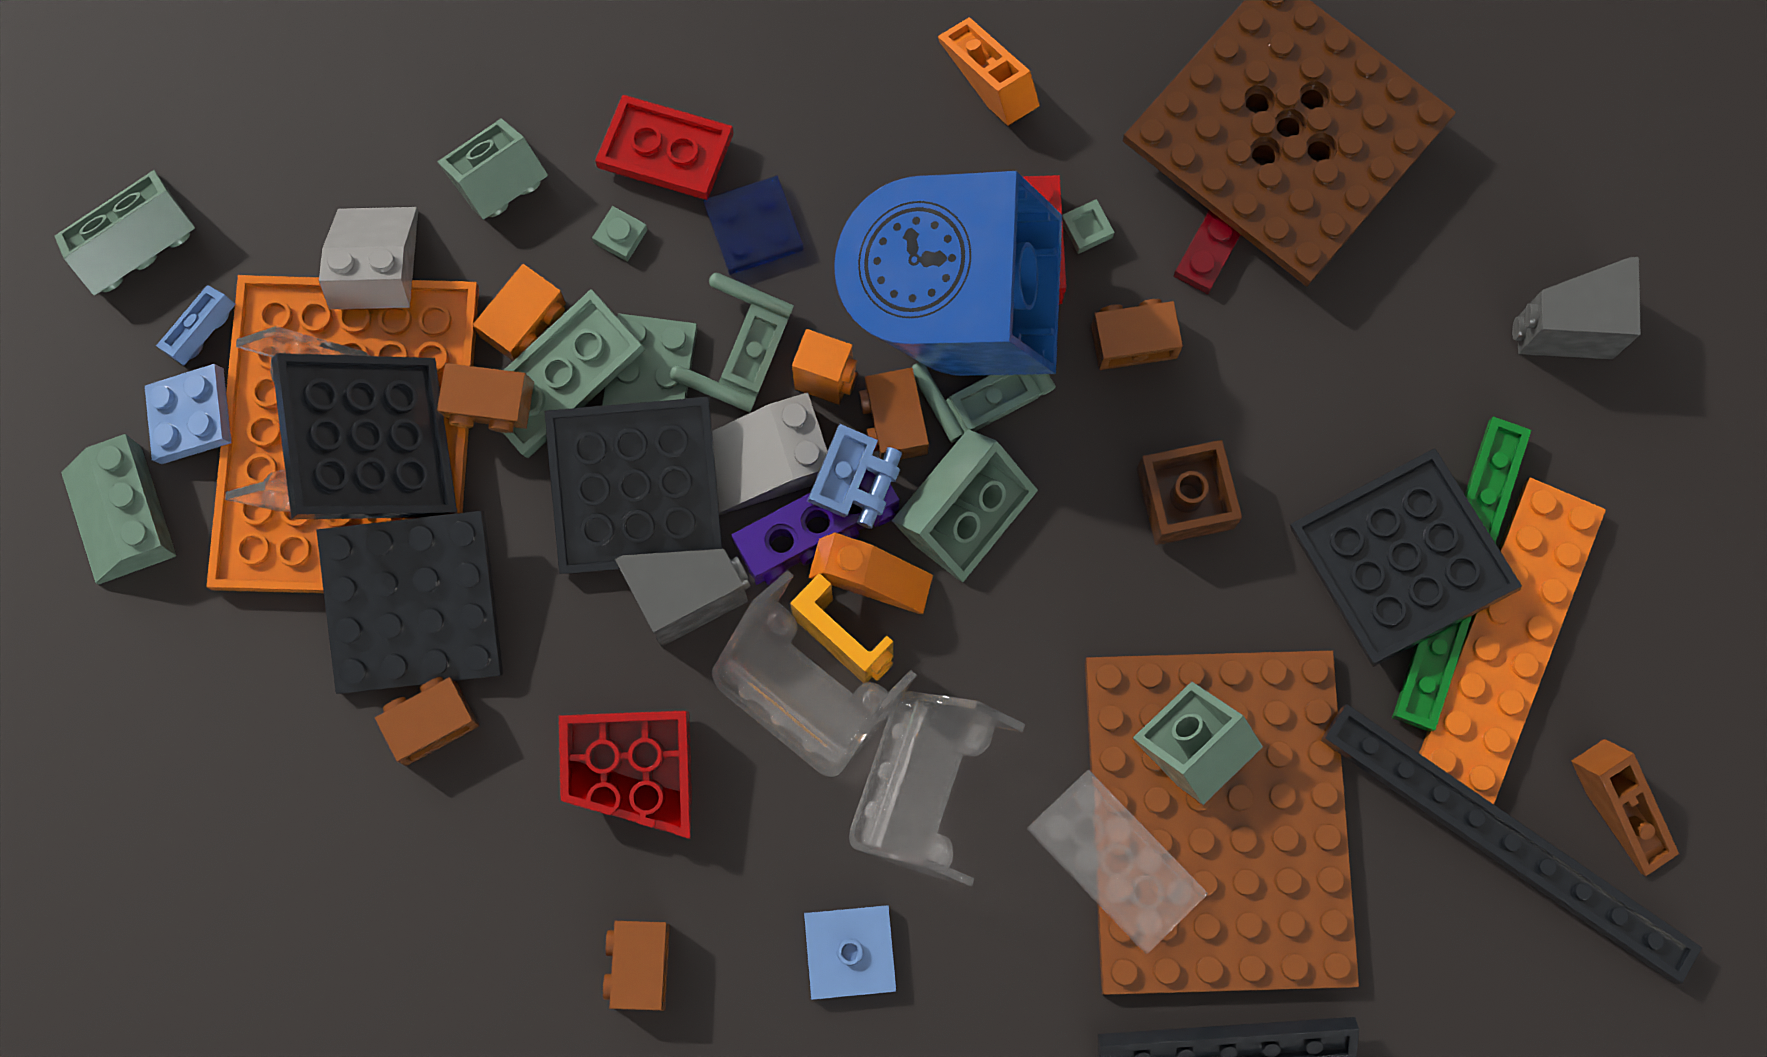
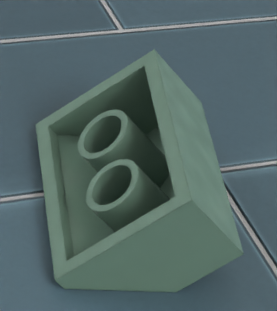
M153 170L56 234L55 239L64 260L95 296L101 291L109 292L118 287L123 281V276L135 268L141 270L148 267L156 260V254L168 246L173 248L185 242L190 236L189 232L195 229V227L164 182Z
M967 429L892 519V522L914 546L956 579L964 582L1038 490L996 440Z
M123 434L85 448L61 472L96 584L108 582L176 557L143 449L128 435Z

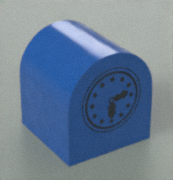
M1017 171L907 177L877 189L853 211L841 232L837 244L835 279L843 305L851 317L863 329L925 366L945 374L960 376L1056 374L1062 214Z

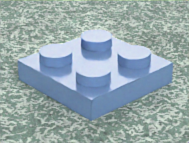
M212 364L145 385L152 461L164 464L232 443L224 368Z

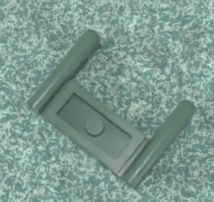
M716 272L709 279V284L712 288L751 304L720 380L717 382L679 365L672 368L670 377L678 383L750 413L794 305Z
M920 362L912 366L918 386L951 443L958 441L967 429L975 432L1056 388L1049 374L990 375L945 400L927 367Z

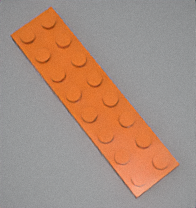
M1531 477L1523 485L1499 547L1500 552L1521 583V590L1472 616L1436 730L1427 731L1419 754L1492 804H1494L1606 511L1602 507Z

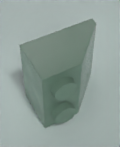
M502 118L437 161L470 207L483 220L488 216L494 217L506 210L510 201L520 194L526 195L533 192L539 187L540 181L548 176L525 138Z
M1194 682L1187 685L1133 737L1140 748L1178 787L1203 805L1263 747L1242 714Z

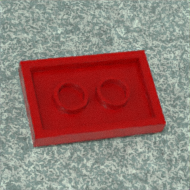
M622 95L595 162L599 169L708 200L733 137V126Z

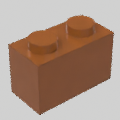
M1149 299L1139 303L1137 307L1124 309L1122 305H1109L1101 308L1099 312L1094 314L1091 329L1099 370L1177 359L1183 345L1174 301L1162 303L1161 299Z
M445 363L437 411L449 419L450 425L457 427L473 428L474 422L489 424L488 429L501 433H513L514 427L527 429L534 381L526 373Z
M913 368L865 376V390L859 391V398L863 415L870 413L873 428L867 429V436L878 440L873 452L878 451L880 459H883L887 447L899 450L902 453L900 460L927 455L929 442Z
M443 677L434 678L420 687L421 693L408 700L406 697H400L389 702L382 708L384 713L374 717L396 761L400 764L407 766L479 727L458 683L449 677L445 680Z
M615 921L614 930L607 931L606 956L613 957L612 973H605L603 999L610 1000L609 1009L665 1011L670 924L666 922Z

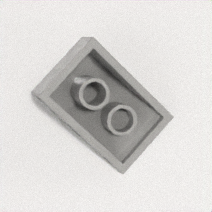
M417 207L347 208L337 210L322 248L319 283L329 310L410 308L418 220Z
M808 392L768 404L712 431L720 515L814 485L828 451Z

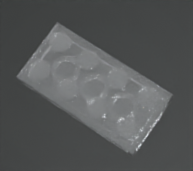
M1089 769L1027 828L1145 954L1149 953L1208 894Z

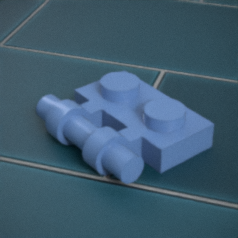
M840 424L837 427L807 502L844 518L848 515L853 503L862 509L857 523L872 529L877 515H882L885 509L886 502L884 498L891 482L896 481L900 472L897 466L902 453L897 449L887 447L883 459L877 458L872 454L878 440ZM866 470L876 475L869 493L858 489Z

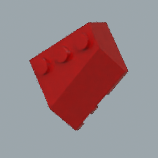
M689 711L559 715L561 801L690 839L692 783Z

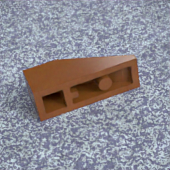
M1603 739L1571 760L1587 796L1641 874L1644 876L1649 875L1679 854L1634 753Z

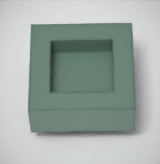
M1097 199L1062 215L1063 227L1078 254L1108 241L1114 236L1115 232Z
M612 206L592 239L594 244L628 262L648 229L645 223Z

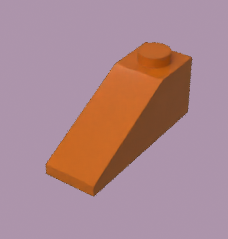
M970 17L938 36L940 44L986 106L1007 126L1040 106L1030 70Z
M832 533L819 538L808 577L814 579L820 573L832 586L917 614H923L933 575L874 545L838 533Z

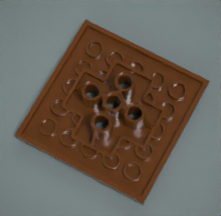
M1244 0L1124 134L1122 141L1308 287L1452 120L1456 111L1312 1ZM1302 103H1310L1314 105L1315 108L1311 110L1305 107ZM1247 107H1256L1261 111L1254 113ZM1285 130L1289 132L1292 136L1285 137L1281 135L1278 131ZM1308 154H1317L1323 160L1317 162ZM1253 158H1263L1268 163L1260 165Z

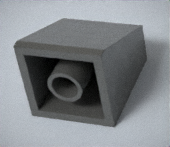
M1639 257L1623 259L1541 290L1530 304H1527L1520 315L1514 319L1512 335L1513 339L1518 341V354L1614 359L1641 335Z
M724 549L623 555L615 559L661 647L748 602L745 592L747 588L751 587L747 580L748 576L738 557L736 556L730 560Z

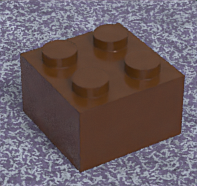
M1222 440L1142 456L1137 466V473L1155 545L1235 529L1242 519Z

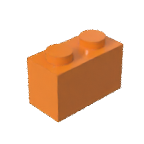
M522 264L472 325L481 339L514 361L539 338L548 325L552 326L563 315L566 302L561 290Z
M806 329L792 364L795 390L804 393L808 392L809 395L840 405L843 394L850 395L852 393L858 372H855L857 360L853 359L852 344Z

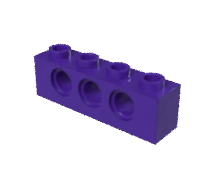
M866 470L858 489L869 493L876 475ZM891 484L884 498L886 502L885 509L882 515H877L874 527L882 526L891 521L896 516L895 511L899 509V498ZM809 493L731 535L734 545L756 585L764 581L767 585H770L784 578L788 574L787 569L801 562L803 566L813 563L819 538L832 533H838L853 539L860 536L859 530L865 528L857 523L860 513H848L844 518L807 502ZM821 517L829 522V527L826 531L817 534L809 531L807 524L811 519ZM780 536H786L794 543L789 551L778 553L771 548L773 540Z

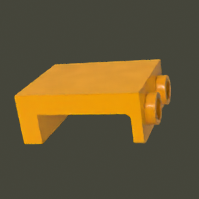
M818 573L790 603L793 619L864 684L872 677L878 681L893 665L891 660L894 657V641L886 636L871 652L861 646L823 611L833 601L832 585Z

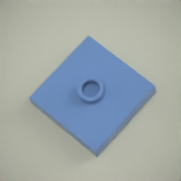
M889 905L804 913L811 1000L896 992Z

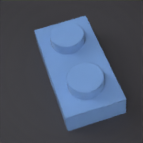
M207 285L156 346L166 355L184 366L189 359L196 357L200 353L204 341L216 328H219L226 322L229 312L236 304L225 294Z

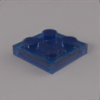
M778 175L710 197L708 200H703L729 275L803 251V244Z

